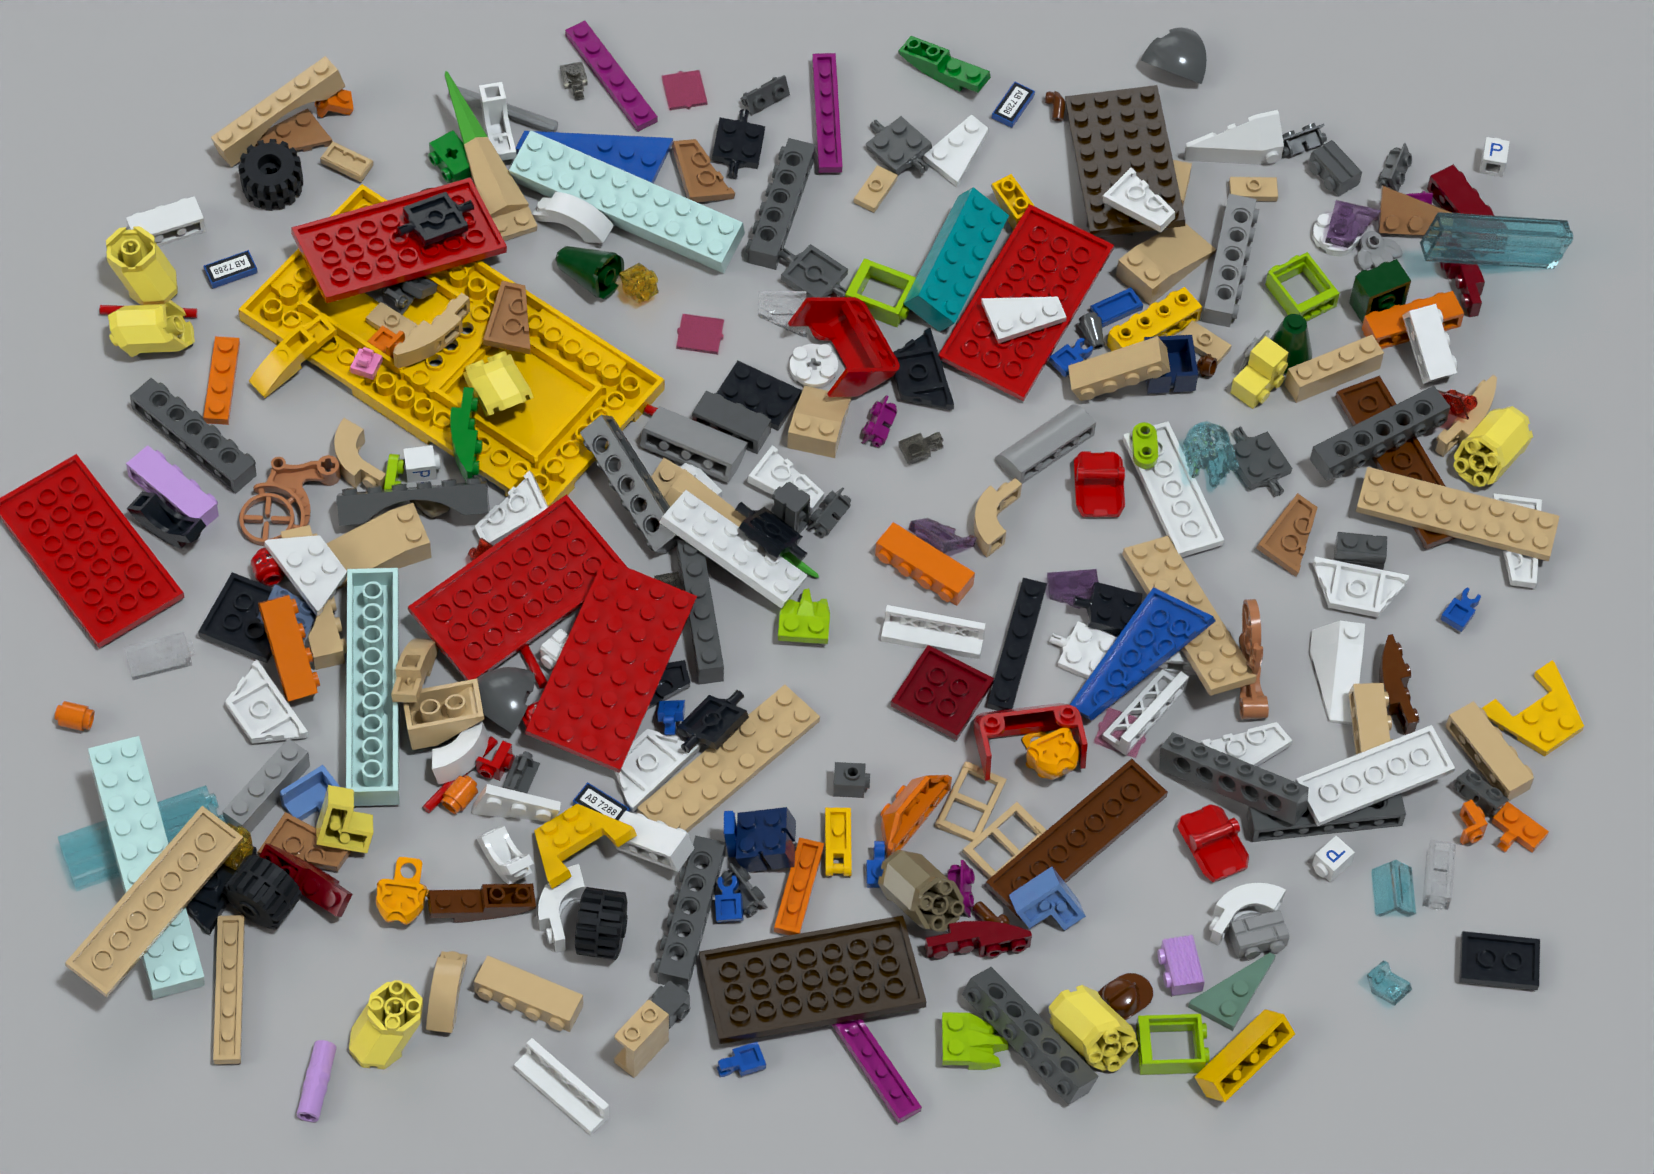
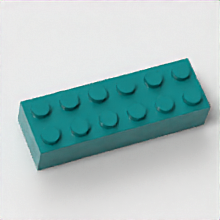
M974 187L960 194L903 304L939 332L955 324L1009 215Z

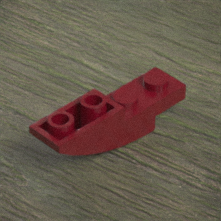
M1439 227L1437 237L1434 238V248L1440 254L1441 270L1445 271L1448 280L1455 279L1456 287L1462 293V307L1467 309L1469 317L1478 316L1482 305L1480 295L1485 284L1482 272L1464 244L1446 228Z
M265 843L260 857L273 862L288 873L297 883L304 896L334 916H343L353 894L340 886V881L301 858L269 843Z
M993 921L955 922L948 924L947 934L927 937L924 950L927 958L934 957L939 959L951 953H969L977 948L980 957L987 956L993 958L1005 952L1013 951L1017 953L1030 948L1032 934L1029 930L1006 923Z

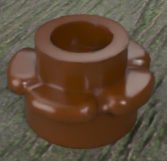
M1207 354L1204 357H1200L1197 369L1202 377H1205V375L1212 377L1217 368V359L1211 357V354Z

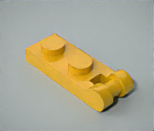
M825 807V876H833V874L851 876L852 874L851 808ZM833 858H843V863H833Z

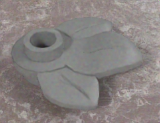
M1370 231L1361 238L1362 249L1357 254V260L1362 270H1366L1372 265L1378 267L1383 262H1391L1394 258L1401 257L1403 253L1395 241L1382 238L1379 233ZM1370 239L1375 241L1376 245H1372Z
M1266 330L1260 339L1255 337L1248 346V350L1244 354L1245 361L1241 365V370L1248 363L1251 350L1265 336L1269 335V330Z

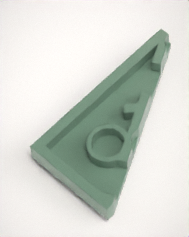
M1270 952L1193 998L1189 1002L1188 1008L1233 1031L1273 964L1276 955Z

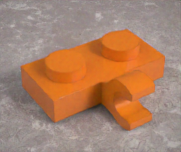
M1509 802L1499 810L1491 821L1493 825L1504 832L1500 838L1501 842L1497 845L1504 852H1507L1512 844L1517 841L1533 853L1549 833L1548 830Z

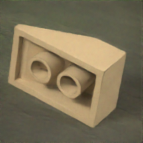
M804 386L789 427L787 448L835 458L852 397H829L827 395L829 391Z
M477 679L423 688L418 703L403 702L412 750L437 746L484 720Z

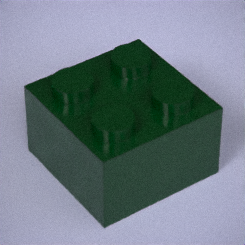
M1397 259L1391 262H1383L1371 270H1363L1355 276L1349 304L1363 323L1364 317L1373 311L1380 312L1394 305H1404L1407 300L1411 279Z

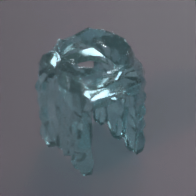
M1209 421L1200 422L1189 429L1186 438L1183 440L1182 451L1186 457L1185 461L1187 462L1190 476L1194 479L1199 475L1200 468L1206 469L1209 475V484L1212 488H1217L1220 485V480L1227 478V474H1230V470L1237 472L1239 468L1228 431L1223 426Z

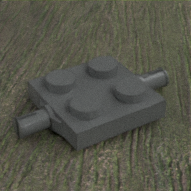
M900 116L886 127L880 124L878 120H874V123L871 122L870 128L877 135L866 143L867 150L893 173L899 175L902 171L912 166H915L921 173H925L928 170L929 166L921 158L932 149V144L908 121Z
M811 244L797 255L792 254L786 248L780 252L779 257L790 263L789 267L781 274V281L807 298L827 297L833 292L840 297H845L847 289L839 284L848 275V268Z
M1242 427L1234 429L1233 434L1239 440V443L1226 447L1225 454L1249 490L1268 485L1275 496L1281 495L1284 489L1278 480L1291 474L1293 468L1268 431L1255 437H1248Z

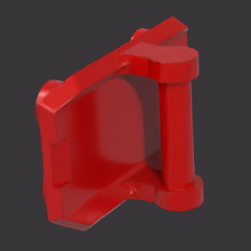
M1080 452L1074 458L1076 507L1081 516L1119 517L1125 507V468L1123 467V459L1115 452Z
M1210 804L1195 812L1182 815L1178 819L1177 827L1201 871L1210 881H1219L1248 868L1249 854L1238 837V832H1240L1239 823L1235 818L1228 819L1221 807Z

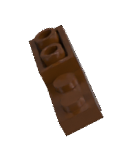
M1390 634L1387 637L1381 657L1379 683L1384 684V692H1388L1389 705L1386 707L1387 715H1397L1403 733L1407 735L1415 732L1417 723H1419V714L1416 708H1412L1410 692L1407 688L1409 678H1411L1410 666L1408 663H1404L1400 643H1396L1393 634Z
M533 883L482 884L480 889L429 890L427 894L430 918H453L454 923L497 919L524 913L536 908Z

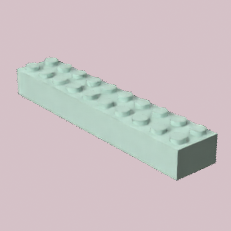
M531 130L509 169L511 176L517 184L552 198L555 192L576 196L601 211L614 226L723 274L745 234L743 222Z
M398 568L347 569L346 788L354 790V806L400 805L399 702H393L391 696L397 678L395 669L399 661Z
M139 736L88 748L89 761L124 893L131 888L168 845ZM186 907L142 956L153 999L205 986V977Z

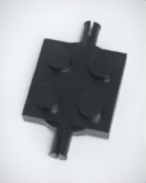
M744 109L739 111L738 120L719 117L712 161L723 162L728 165L729 171L727 176L730 179L733 171V179L738 177L739 168L758 169L766 126L747 122L749 116L747 109L745 110L744 117Z
M447 192L440 193L403 207V214L409 223L398 226L397 232L400 237L411 232L415 233L426 247L468 231V224L463 218L462 213L474 210V204L469 200L458 205L451 200Z
M743 502L737 505L735 510L746 517L739 526V529L745 533L746 537L760 544L768 554L778 558L784 553L791 552L800 561L807 556L808 553L797 545L803 536L766 507L760 510H751Z
M1094 582L1091 597L1086 599L1075 595L1073 606L1087 609L1089 616L1088 627L1120 635L1142 604V593Z
M736 690L728 699H718L708 695L677 726L679 734L688 738L681 745L682 750L689 753L697 744H704L717 750L749 718L747 710L736 706L744 698V694L740 690Z

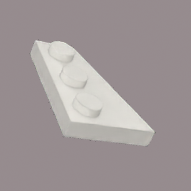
M970 115L925 153L923 161L958 187L963 174L970 166L971 160L977 154L988 135L989 128L973 115Z
M1132 168L1103 195V203L1159 232H1162L1175 219V211L1159 195H1155L1149 189V185L1136 176V172Z
M773 445L748 476V483L772 495L779 486L783 487L786 482L793 483L798 487V490H803L810 495L809 514L815 511L824 498V492L805 474H800L796 471L790 460H784L778 454V449Z
M1275 722L1250 728L1247 732L1233 735L1230 733L1223 735L1219 739L1202 740L1201 744L1252 765L1259 766L1291 746L1292 739Z
M487 784L472 805L471 814L550 821L559 813L561 802Z

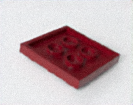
M927 645L892 699L891 707L958 740L991 688L994 678Z

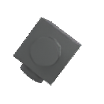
M835 762L833 797L864 798L865 788L870 789V773H865L866 763Z

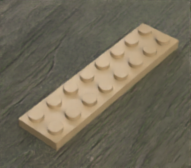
M1367 467L1356 508L1358 513L1545 561L1550 559L1560 517L1555 514Z
M1169 536L1123 548V557L1147 595L1154 587L1215 618L1216 621L1181 649L1208 694L1212 696L1255 683L1256 674H1253L1252 669L1247 666L1248 661L1181 555L1178 554Z
M783 685L748 715L749 718L717 750L711 747L705 750L639 805L637 813L653 821H662L669 827L681 828L688 833L819 723L820 716L789 687Z
M201 806L65 962V966L107 998L243 841V836L204 806Z

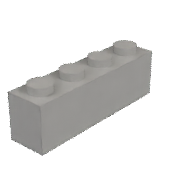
M288 738L222 811L224 822L246 839L280 801V791L297 781L310 767L308 751Z

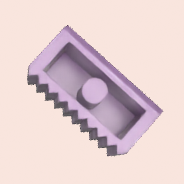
M1193 935L1162 940L1161 949L1157 951L1160 965L1164 964L1166 971L1163 973L1164 984L1166 988H1170L1171 995L1203 991L1205 981Z

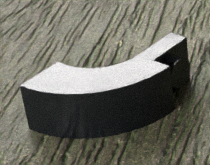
M142 491L127 507L131 515L148 531L164 542L178 548H183L186 543H192L197 540L202 530L206 527L202 519L186 517L172 510L156 493Z

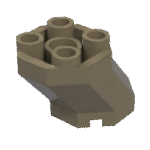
M897 850L882 862L881 869L884 870L882 877L879 876L878 884L887 900L893 901L919 927L944 932L948 929L949 923H955L959 920L965 907L963 904L964 898L954 881L949 880L922 854Z

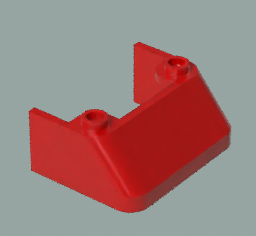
M856 297L806 298L788 322L790 327L808 326L813 336L818 340L832 341L845 364L846 369L827 393L829 397H858L893 377L900 368L896 356L867 305Z
M1056 703L978 714L974 719L973 729L985 781L990 780L992 755L988 742L989 738L1053 731L1061 728H1071L1073 739L1079 748L1078 761L1080 769L1085 768L1088 743L1079 710L1072 705Z

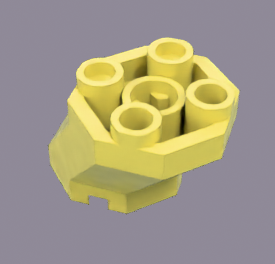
M140 226L133 227V230H126V227L118 228L106 240L108 264L129 291V296L140 305L164 304L178 293L176 270L158 247L152 234Z
M171 300L164 304L123 306L108 315L111 342L113 345L119 346L120 349L131 357L140 353L177 352L195 342L193 325L190 321L185 322L183 318L186 315L185 311Z
M505 351L488 357L489 363L484 364V361L480 360L465 366L464 378L468 386L474 388V396L478 398L485 417L534 398L530 387L515 365L512 355H507Z
M1513 406L1490 411L1471 434L1462 440L1454 454V468L1459 476L1474 487H1482L1498 481L1513 462L1525 452L1533 438L1532 430L1529 431L1528 424H1530L1528 416Z
M400 980L386 982L370 994L368 1004L351 1028L349 1053L362 1068L375 1066L377 1069H386L402 1057V1050L421 1023L423 998L409 983H403Z
M1080 985L1076 987L1077 991L1070 992L1069 989L1061 991L1049 1006L1050 1024L1053 1029L1084 1057L1088 1065L1102 1071L1109 1070L1114 1072L1119 1070L1138 1048V1042L1132 1026L1100 997L1098 992Z

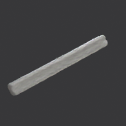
M457 86L468 105L482 109L479 93ZM507 104L509 119L545 132L557 131L558 122L556 120Z

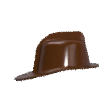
M1126 973L1103 986L1098 994L1124 1020H1127L1151 1003L1153 988L1150 982L1142 975Z

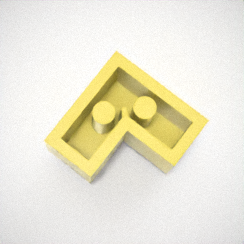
M1265 336L1251 350L1248 365L1233 379L1230 393L1252 409L1259 403L1263 404L1269 397L1270 391L1274 387L1276 389L1279 388L1285 380L1283 375L1288 366L1287 357L1289 352Z
M328 785L316 825V845L368 853L373 836V815L353 811V789Z

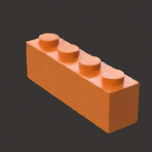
M1453 291L1440 292L1432 297L1416 299L1411 303L1401 306L1394 305L1380 312L1373 311L1364 317L1362 331L1365 337L1373 335L1381 349H1385L1410 341L1402 316L1408 311L1436 304L1437 309H1440L1443 315L1442 325L1444 331L1461 327L1464 312Z
M894 522L876 542L875 556L881 562L892 565L902 575L913 578L923 588L937 593L946 602H951L957 606L974 585L975 572Z
M284 595L258 603L286 701L289 702L318 693L317 687L320 686L317 672H312L309 664L313 662L310 648L304 647L302 638H305L306 634L303 624L297 623L295 614L299 613L295 598L290 599L289 595Z

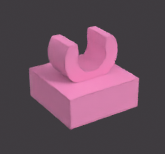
M365 347L363 349L359 348L350 366L351 373L374 380L383 361L382 355L376 354L374 350Z

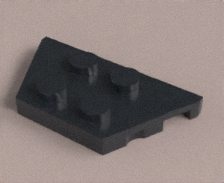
M927 328L916 340L911 339L903 348L893 352L900 364L899 370L894 375L901 400L953 410L954 402L940 357L938 356L939 353L931 328Z
M248 846V849H235L187 904L186 908L207 933L211 934L218 922V916L222 915L229 902L223 893L224 885L248 855H256V847Z

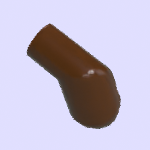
M1048 91L1045 103L1053 104L1052 120L1063 121L1065 100L1059 92Z
M982 901L975 903L973 906V912L982 921L1010 924L1006 915L1001 914L997 917Z

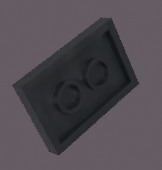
M737 360L716 393L723 396L726 400L740 403L751 411L766 415L771 419V428L779 431L799 400L802 390Z
M1462 931L1459 982L1538 990L1540 939Z

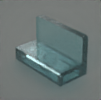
M1393 860L1372 869L1376 915L1381 917L1394 911L1407 917L1415 915L1416 906L1412 867L1398 860Z

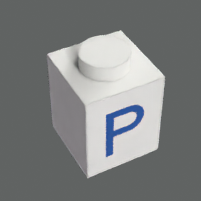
M1486 137L1479 173L1503 177L1510 141Z
M433 445L403 449L407 483L437 479L436 469H441L439 454L434 455Z
M1335 836L1315 854L1312 866L1320 877H1325L1331 883L1352 864L1355 852L1339 837Z

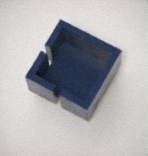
M1158 336L1167 347L1170 372L1158 378L1145 380L1147 394L1169 393L1170 388H1173L1174 392L1195 391L1198 369L1193 336ZM1144 337V341L1154 337Z
M782 807L739 812L737 814L736 860L747 872L767 870L768 865L760 854H763V857L772 869L795 867V845L793 842H795L796 820L789 809Z

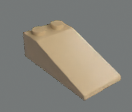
M1185 223L1183 227L1168 228L1131 249L1118 260L1116 277L1129 288L1132 287L1139 297L1151 305L1215 254L1216 249Z
M414 503L389 510L326 543L346 571L347 569L367 568L399 569L432 558L430 541ZM347 577L337 589L347 586Z

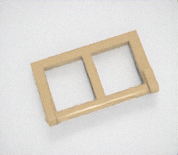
M964 762L962 770L934 825L940 830L947 833L950 832L972 842L983 832L1007 779L994 773L990 774V780L987 781L997 786L988 805L958 793L968 773L985 780L982 768L970 762ZM954 801L983 812L975 832L945 820Z
M1016 802L969 843L962 852L990 879L1041 836L1046 829ZM1014 813L1037 834L1021 850L998 829ZM991 834L1013 855L997 871L974 850Z

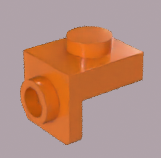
M341 89L327 100L315 101L318 117L323 118L328 111L350 115L354 110L351 91Z
M382 325L367 342L391 358H394V348L398 343L404 342L405 333L400 330L395 334Z
M1471 799L1463 803L1459 814L1467 826L1460 838L1462 845L1468 842L1476 843L1481 840L1488 825L1483 810L1476 806Z

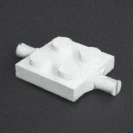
M1078 621L1068 638L1053 633L1049 643L1063 648V653L1057 667L1088 679L1117 637L1101 630L1090 628L1088 625Z

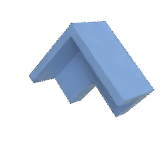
M321 765L280 791L281 804L288 814L302 821L317 811L320 813L328 785L340 786L324 765Z
M1053 867L1045 870L1009 895L1016 913L1029 928L1052 915L1059 925L1066 930L1086 917L1079 899Z

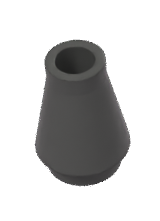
M1095 312L1081 316L1078 326L1090 346L1093 347V350L1103 348L1105 342L1103 339L1101 317H1098Z

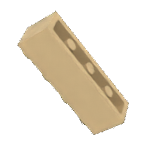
M1370 335L1288 368L1284 385L1297 403L1380 369L1384 352L1374 336Z
M1158 336L1068 366L1071 390L1080 401L1091 400L1095 396L1112 393L1117 389L1136 385L1150 378H1158L1170 372L1167 347Z
M1383 683L1353 684L1349 691L1355 752L1357 755L1393 740L1390 739L1389 730L1392 728V719L1390 715H1387L1386 707L1389 705L1388 692H1384Z
M1473 701L1449 715L1446 723L1447 730L1491 786L1499 789L1509 799L1508 802L1530 790L1534 780L1531 769L1522 763L1514 747L1507 744L1503 739L1501 731L1491 724L1486 712L1482 708H1479Z
M488 955L474 980V991L480 998L486 1001L494 1000L511 1011L518 1010L532 1020H542L553 1029L559 1031L566 1030L570 1032L583 1008L582 994Z

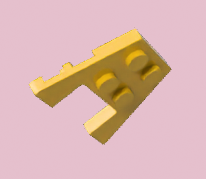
M1553 660L1535 671L1534 677L1549 693L1516 716H1512L1497 699L1482 707L1488 716V720L1498 725V729L1508 731L1518 737V741L1543 756L1560 747L1583 731L1584 728L1580 715Z
M580 804L568 808L560 815L534 830L546 877L552 889L572 877L569 869L562 861L598 838L606 835L618 848L637 836L632 826Z

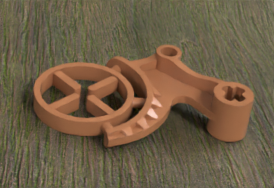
M326 455L318 461H310L299 465L286 464L283 457L273 458L271 461L272 470L267 481L253 486L254 492L259 494L250 498L241 509L239 521L244 536L252 543L260 546H265V541L269 538V522H264L261 515H246L247 511L254 504L261 501H266L265 515L267 518L271 516L272 501L279 502L288 509L290 516H271L273 524H289L286 530L309 525L311 516L310 502L303 489V484L306 481H321V483L327 486L337 484L341 478L337 458ZM265 492H276V493H280V494H283V495L289 497V499L286 500L284 497H282V496H280V495H277V494H274V493H265ZM294 502L301 512L300 525L295 524L294 511L291 506ZM264 522L263 538L261 539L250 534L245 528L244 523ZM281 534L270 539H281Z
M1246 599L1243 601L1242 606L1243 633L1239 636V649L1248 661L1247 666L1252 669L1253 674H1256L1257 677L1255 683L1240 687L1239 702L1242 720L1268 718L1269 714L1267 696H1264L1260 685L1261 664L1263 660L1260 612L1256 599Z

